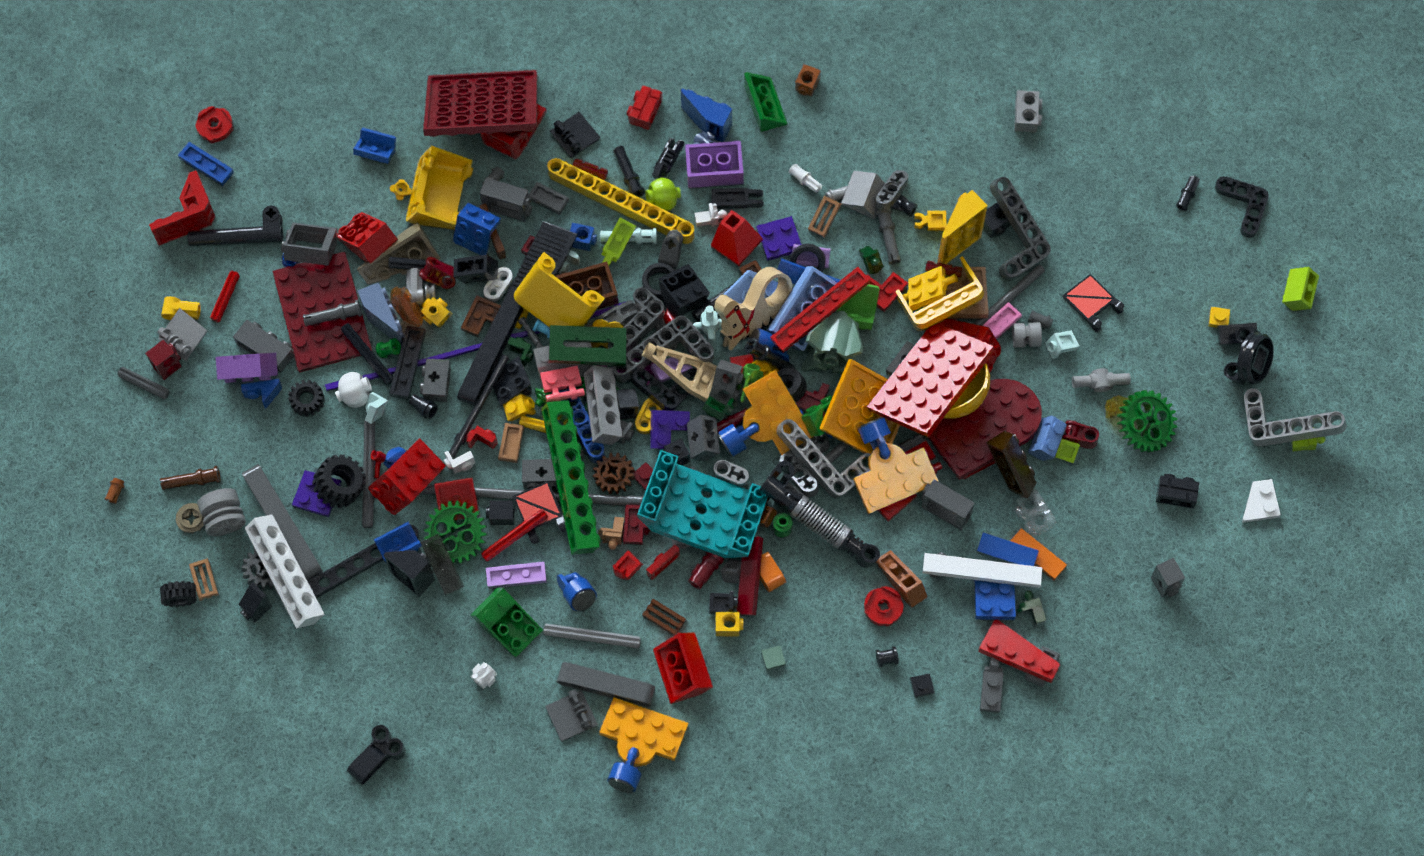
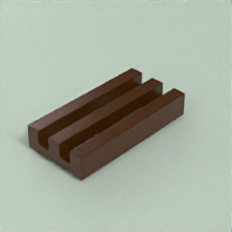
M655 599L651 600L650 605L647 606L646 611L642 614L644 618L673 636L679 632L686 621L684 617ZM656 606L680 622L677 623L653 607ZM650 611L675 626V630L650 615Z

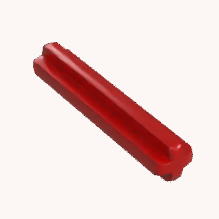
M229 272L210 318L212 321L217 323L221 321L240 277L238 272Z

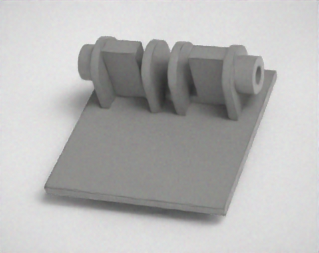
M179 308L167 327H161L157 333L159 334L158 339L161 341L164 339L167 344L171 343L178 351V355L187 361L207 330Z

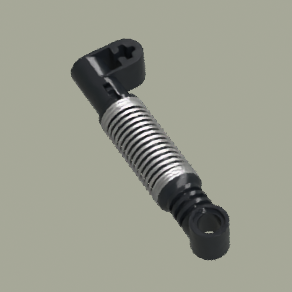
M779 462L759 491L785 508L787 514L796 520L799 519L798 522L801 521V524L804 523V526L807 525V528L813 529L815 534H818L824 540L827 539V542L830 541L834 548L847 550L846 553L848 554L851 552V556L855 555V559L861 567H871L880 557L879 549L873 544H863V540L859 541V537L855 538L856 535L851 528L844 525L841 529L843 523L839 524L840 521L837 522L838 519L834 520L835 517L831 518L832 515L828 516L829 513L825 514L826 511L820 510V506L817 508L818 504L814 506L815 502L811 504L812 500L809 502L808 497L806 498L803 494H797L786 485L793 477L795 470L790 462ZM784 471V476L780 479V481L776 479L780 475V473ZM865 552L871 555V559L865 557Z

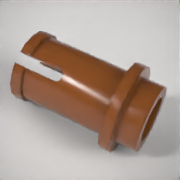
M113 478V481H110L111 486L105 500L116 504L121 490L125 488V482L118 478Z

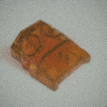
M405 286L393 288L390 295V304H392L399 317L415 327L421 326L423 322L421 315L423 313L416 302L412 303L410 301L412 300V295Z

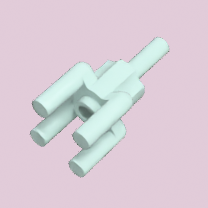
M707 306L700 316L701 322H695L693 325L700 333L702 330L708 334V342L715 348V333L718 329L721 331L722 320L718 319V313L713 310L712 306Z

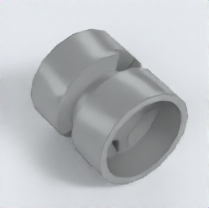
M1040 322L1029 323L1027 326L1024 323H1014L1012 325L1013 347H1025L1026 344L1029 347H1041L1042 331Z

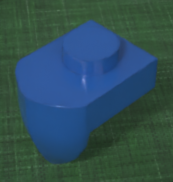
M401 447L391 449L386 454L383 464L389 469L406 450Z

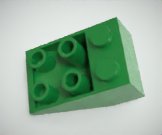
M497 587L470 614L488 634L515 658L543 631L504 588Z

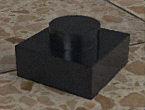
M930 673L910 677L915 698L934 694Z

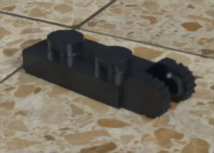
M711 189L712 204H716L717 209L760 208L764 206L762 200H749V197H762L763 190Z

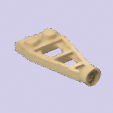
M651 343L646 345L642 353L643 357L656 364L691 395L704 402L708 399L715 376L716 365L710 362H703L698 357L655 346ZM666 356L679 361L675 370L665 364ZM684 364L696 367L697 372L693 381H689L682 375L681 369Z

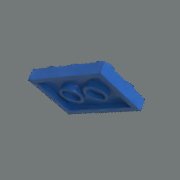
M974 580L975 619L1015 620L1014 585Z

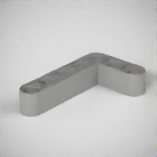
M1251 388L1244 394L1249 435L1252 443L1256 446L1343 433L1347 428L1344 415L1338 411L1267 422L1264 400L1260 391ZM1252 397H1258L1256 402H1250ZM1254 415H1261L1258 420H1252ZM1335 420L1342 421L1340 425H1332ZM1316 423L1322 424L1318 429L1312 428ZM1297 426L1303 427L1299 432L1293 431ZM1278 429L1283 430V432L1280 435L1274 434V432ZM1259 432L1264 433L1261 438L1254 437Z
M786 419L777 426V434L831 497H840L855 485L854 481L848 477V471L854 472L855 477L870 471L869 467L866 468L862 465V459L868 460L871 455L869 453L858 457L845 470L839 473L796 422ZM783 425H788L791 428L790 434L784 432ZM797 439L803 442V448L796 446ZM809 454H813L816 457V463L809 461ZM822 469H826L829 472L828 478L822 476ZM835 483L841 486L840 493L834 490Z

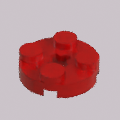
M211 106L203 109L198 114L196 129L202 139L207 140L209 143H215L224 140L233 131V120L226 109ZM214 121L215 123H217V122H219V123L217 124L218 126H216V127H211V126H212L211 122Z
M883 586L873 589L865 598V615L876 625L891 626L900 619L903 613L904 606L901 596L891 587ZM886 602L889 609L880 610L878 604Z

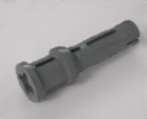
M891 208L885 211L877 210L875 215L879 220V231L883 233L889 264H896V261L900 263L901 259L893 231L895 223L892 222L891 218L892 210Z
M355 300L354 303L345 305L341 303L336 308L304 314L303 320L307 327L339 318L346 320V318L356 315L360 317L362 312L359 301Z

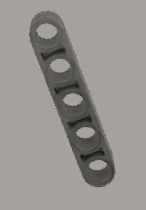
M567 662L562 663L557 678V683L560 685L609 698L615 697L644 707H650L655 691V686L646 682Z

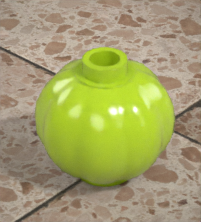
M658 178L650 183L649 190L645 191V197L647 202L670 211L676 206L678 198H681V191L670 179Z

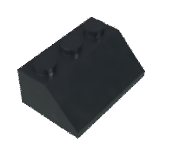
M415 550L386 552L384 554L390 573L417 596L420 597L435 581L434 571L431 569L432 565L428 562L430 559L421 552L419 554Z

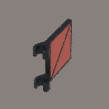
M1091 274L1062 295L1089 323L1095 332L1102 328V322L1095 316L1109 305L1117 314H1121L1124 311V304L1116 299Z
M549 481L513 496L523 522L540 509H543L548 515L547 519L528 532L531 543L536 544L540 542L535 529L556 520L560 531H566L564 517Z

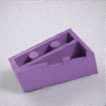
M276 353L216 357L217 380L224 379L225 383L236 382V378H242V382L254 381L253 377H259V380H271V376L278 375Z

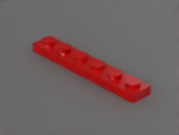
M859 267L855 268L770 337L771 341L784 353L820 322L871 283L870 279Z

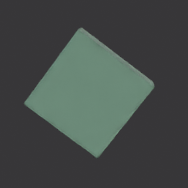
M781 646L761 650L767 671L786 666Z

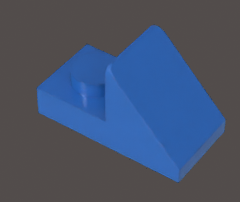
M279 379L241 384V388L245 398L257 399L259 396H262V402L266 409L282 390V384Z

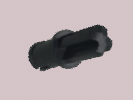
M1190 176L1185 188L1181 190L1182 194L1176 204L1178 209L1186 211L1191 199L1195 197V190L1200 182L1197 176Z

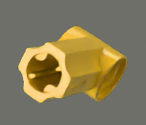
M172 296L164 298L162 318L172 320L176 312L181 308L194 320L199 319L201 313L200 303L181 301Z

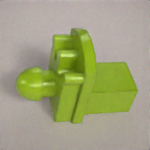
M1323 436L1292 441V451L1316 450L1317 443H1324L1326 438Z

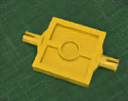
M940 266L910 278L908 292L902 296L905 301L909 300V307L914 311L945 297L947 286L958 282V278L955 274L945 278V270Z

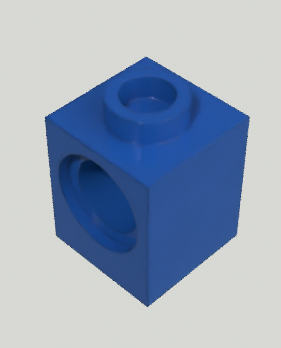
M572 223L570 231L578 234L573 248L591 251L592 245L595 246L597 241L594 227ZM581 236H587L586 239H579Z

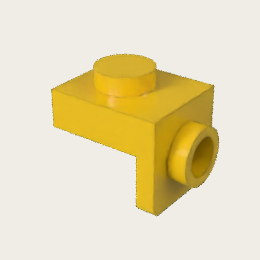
M523 394L512 398L503 405L508 421H514L526 414H536L533 399Z

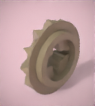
M189 503L178 510L176 523L183 532L193 534L196 531H201V528L204 526V517L200 514L198 504ZM191 512L193 513L194 517L197 518L193 520L192 525L190 521L187 520L188 518H190Z

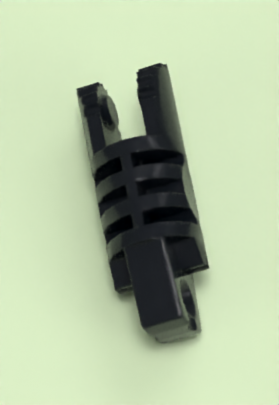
M669 138L655 164L652 174L655 180L665 178L671 171L684 147V141L678 140L675 144V139Z

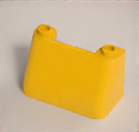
M431 146L421 156L417 165L406 214V222L412 224L418 222L419 225L455 230L457 215L460 213L458 212L463 183L473 173V167H471L473 160Z
M543 252L514 292L515 301L548 327L550 325L585 326L605 298L593 290H589L583 296H580L551 274L555 269V261Z

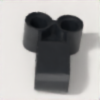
M377 725L372 729L371 736L374 741L347 768V772L361 785L365 784L390 758L398 760L403 758L406 753V748L402 741L398 738H392L390 731L384 725ZM380 732H386L384 739H377V735ZM394 745H400V750L397 753L391 752V748Z

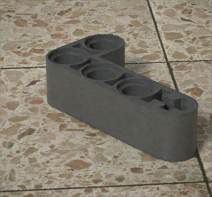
M646 288L635 290L633 295L634 306L640 312L623 327L627 328L626 335H634L631 339L626 338V353L631 351L664 318V304ZM645 297L646 300L639 301L638 298ZM659 309L660 312L653 313L652 310ZM643 321L646 322L647 325L640 326L639 323ZM608 343V349L612 348L613 344Z

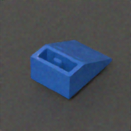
M681 89V108L701 131L705 133L709 131L714 135L713 139L724 142L732 127V108L727 104L717 103L709 97L697 95L692 90Z

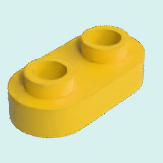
M650 398L644 402L635 420L636 430L641 434L651 432L650 408L656 407V410H662ZM643 423H647V424H648L647 427H642L641 425H642Z

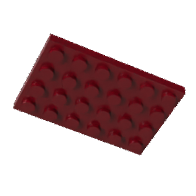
M345 251L333 254L329 266L303 262L272 271L299 373L362 356L341 331L342 326L347 323L351 325L372 351L363 315L360 317L358 315L348 317L346 320L339 318L307 327L304 324V314L336 308L341 303L345 305L358 300Z

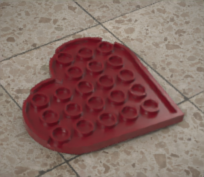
M1011 379L990 380L989 392L983 403L974 412L960 418H943L928 438L956 477L961 480L995 461L986 442L1001 432L1014 433L1019 439V447L1031 440L1039 429L1042 417L1041 405L1036 394L1029 387Z

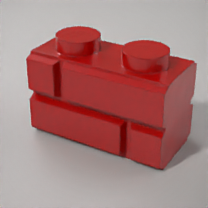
M643 85L640 91L637 90L633 99L635 102L633 106H629L627 116L630 124L649 130L662 103L663 94L659 90Z

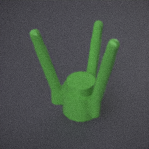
M748 363L743 366L744 388L749 383H754L757 379L759 380L763 377V371H760L758 365ZM742 392L741 397L742 403L744 402L746 396L744 392Z

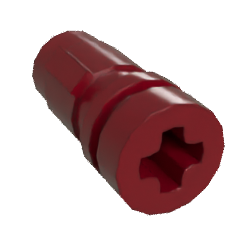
M706 552L705 556L701 559L702 562L698 563L691 572L692 575L688 582L696 589L701 590L713 575V572L718 570L719 566L724 562L725 559L723 557Z

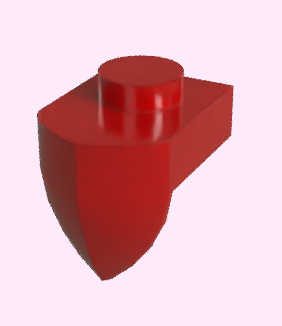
M628 550L616 564H613V572L616 577L622 580H630L643 564Z

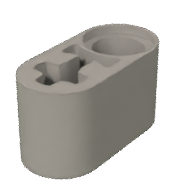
M719 460L715 463V478L742 488L748 486L749 473L746 469L726 460ZM726 469L727 473L720 474L718 473V470Z

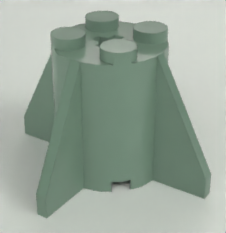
M844 311L831 314L820 322L807 335L806 342L813 348L804 360L801 370L804 372L819 367L825 371L829 368L833 369V373H843L848 360L853 359L856 361L855 356L862 354L863 344L858 331L859 324Z

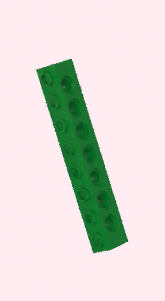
M569 400L547 402L541 410L571 555L593 553L599 548L600 537L595 528L596 518L592 513V499L588 494L589 484L584 475L585 465L581 461V446L577 442V427L573 423V409L570 407ZM558 420L562 421L564 425L559 424ZM561 438H564L567 443H564ZM565 456H568L571 459V462L568 461L565 458ZM569 474L573 475L575 480L571 479ZM573 492L576 493L579 498L574 497ZM577 511H580L583 517L579 516ZM580 529H583L586 535L582 534Z

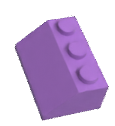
M741 141L685 145L688 188L743 184Z

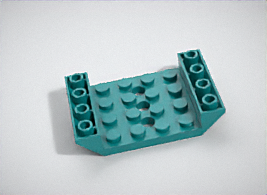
M660 450L637 517L654 533L720 557H748L768 496L759 491L761 486L752 483L749 490L676 464L679 456ZM707 491L711 494V497L705 498L701 492ZM702 507L706 513L699 514L696 508ZM695 523L700 529L693 530L690 524Z

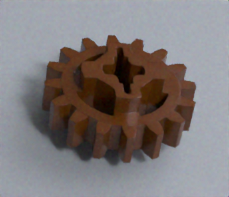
M609 453V458L603 455V461L596 462L598 467L593 468L596 473L593 475V478L597 480L595 482L597 487L601 486L602 492L607 489L609 494L614 490L616 494H619L620 489L624 492L626 491V485L632 486L630 480H635V476L632 474L635 472V469L632 467V461H627L626 455L621 458L620 453H617L615 457H613L612 453ZM610 469L617 474V477L612 474Z

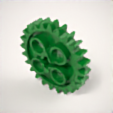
M1143 390L1141 393L1138 391L1134 395H1129V400L1123 401L1125 406L1119 407L1123 413L1117 415V417L1122 419V421L1117 423V425H1122L1119 432L1125 433L1122 439L1128 438L1127 445L1134 444L1133 449L1140 448V452L1147 450L1150 453L1166 447V442L1172 441L1169 436L1175 435L1172 429L1177 428L1173 421L1178 419L1172 417V414L1176 411H1170L1169 409L1172 403L1166 404L1167 397L1160 399L1161 393L1155 394L1154 390L1149 392ZM1141 404L1144 406V412L1141 410ZM1157 413H1158V414L1160 415V417H1161V420H1160V421H1159L1158 418H1157ZM1134 421H1135V422L1137 423V425H1138V428H1137V429H1135V427H1134ZM1150 430H1152L1154 433L1153 438L1150 435Z
M448 501V507L441 504L442 510L434 508L436 515L429 514L432 521L425 522L429 525V528L424 529V531L428 532L429 535L424 537V539L430 540V543L426 546H433L432 554L438 552L437 559L444 556V562L446 563L451 558L452 564H455L456 559L462 564L464 557L467 561H471L470 555L477 557L476 549L483 550L479 545L480 543H486L482 536H487L488 534L482 532V530L487 528V526L481 525L485 518H478L481 513L480 511L473 513L474 506L467 509L468 505L466 502L461 507L460 501H456L455 506H453L451 501ZM459 514H462L465 518L464 523L461 525L456 523V517ZM444 522L447 525V530L445 533H440L438 527ZM471 524L470 528L458 532V537L452 535L443 541L440 540L441 537L453 533V528L461 529ZM468 531L473 534V539L470 542H466L464 539V535ZM450 540H453L456 544L455 549L452 551L447 549V543Z

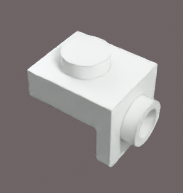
M448 451L445 452L446 459H444V463L448 470L452 469L455 474L462 470L467 471L475 464L471 451L455 459H452Z

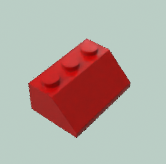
M678 633L653 649L670 704L701 695L713 688L695 633Z

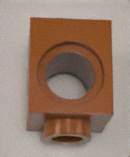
M804 64L795 82V90L801 95L812 96L820 80L821 70Z

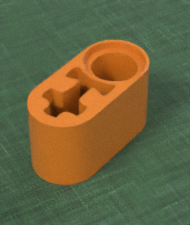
M766 552L762 554L760 580L766 590L771 592L785 584L786 579L770 553Z

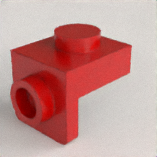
M478 425L474 430H470L466 437L469 448H472L477 440L492 449L498 444L496 434L489 429L484 430Z

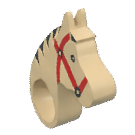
M766 267L760 270L753 278L743 303H738L727 295H720L716 299L714 308L722 320L720 332L725 336L724 347L728 346V349L731 351L739 341L749 338L755 329H763L774 320L792 291V281L788 275L774 267ZM778 277V285L775 292L768 298H765L766 287L773 279Z

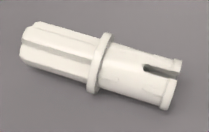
M797 164L792 165L789 169V174L798 179L801 185L808 186L815 193H818L822 188V185L811 177L810 172L804 171Z

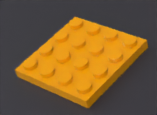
M849 359L819 429L864 454H871L873 449L870 443L864 445L858 429H860V426L881 417L870 412L867 406L888 379L853 359ZM885 418L891 433L884 436L886 443L893 444L900 425Z

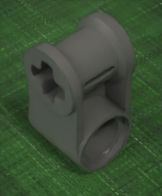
M671 230L664 238L658 263H665L673 268H677L683 243V235L680 231Z

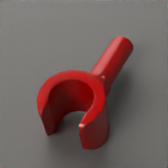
M373 450L371 459L376 461L374 478H379L380 466L385 461L386 455L381 451Z

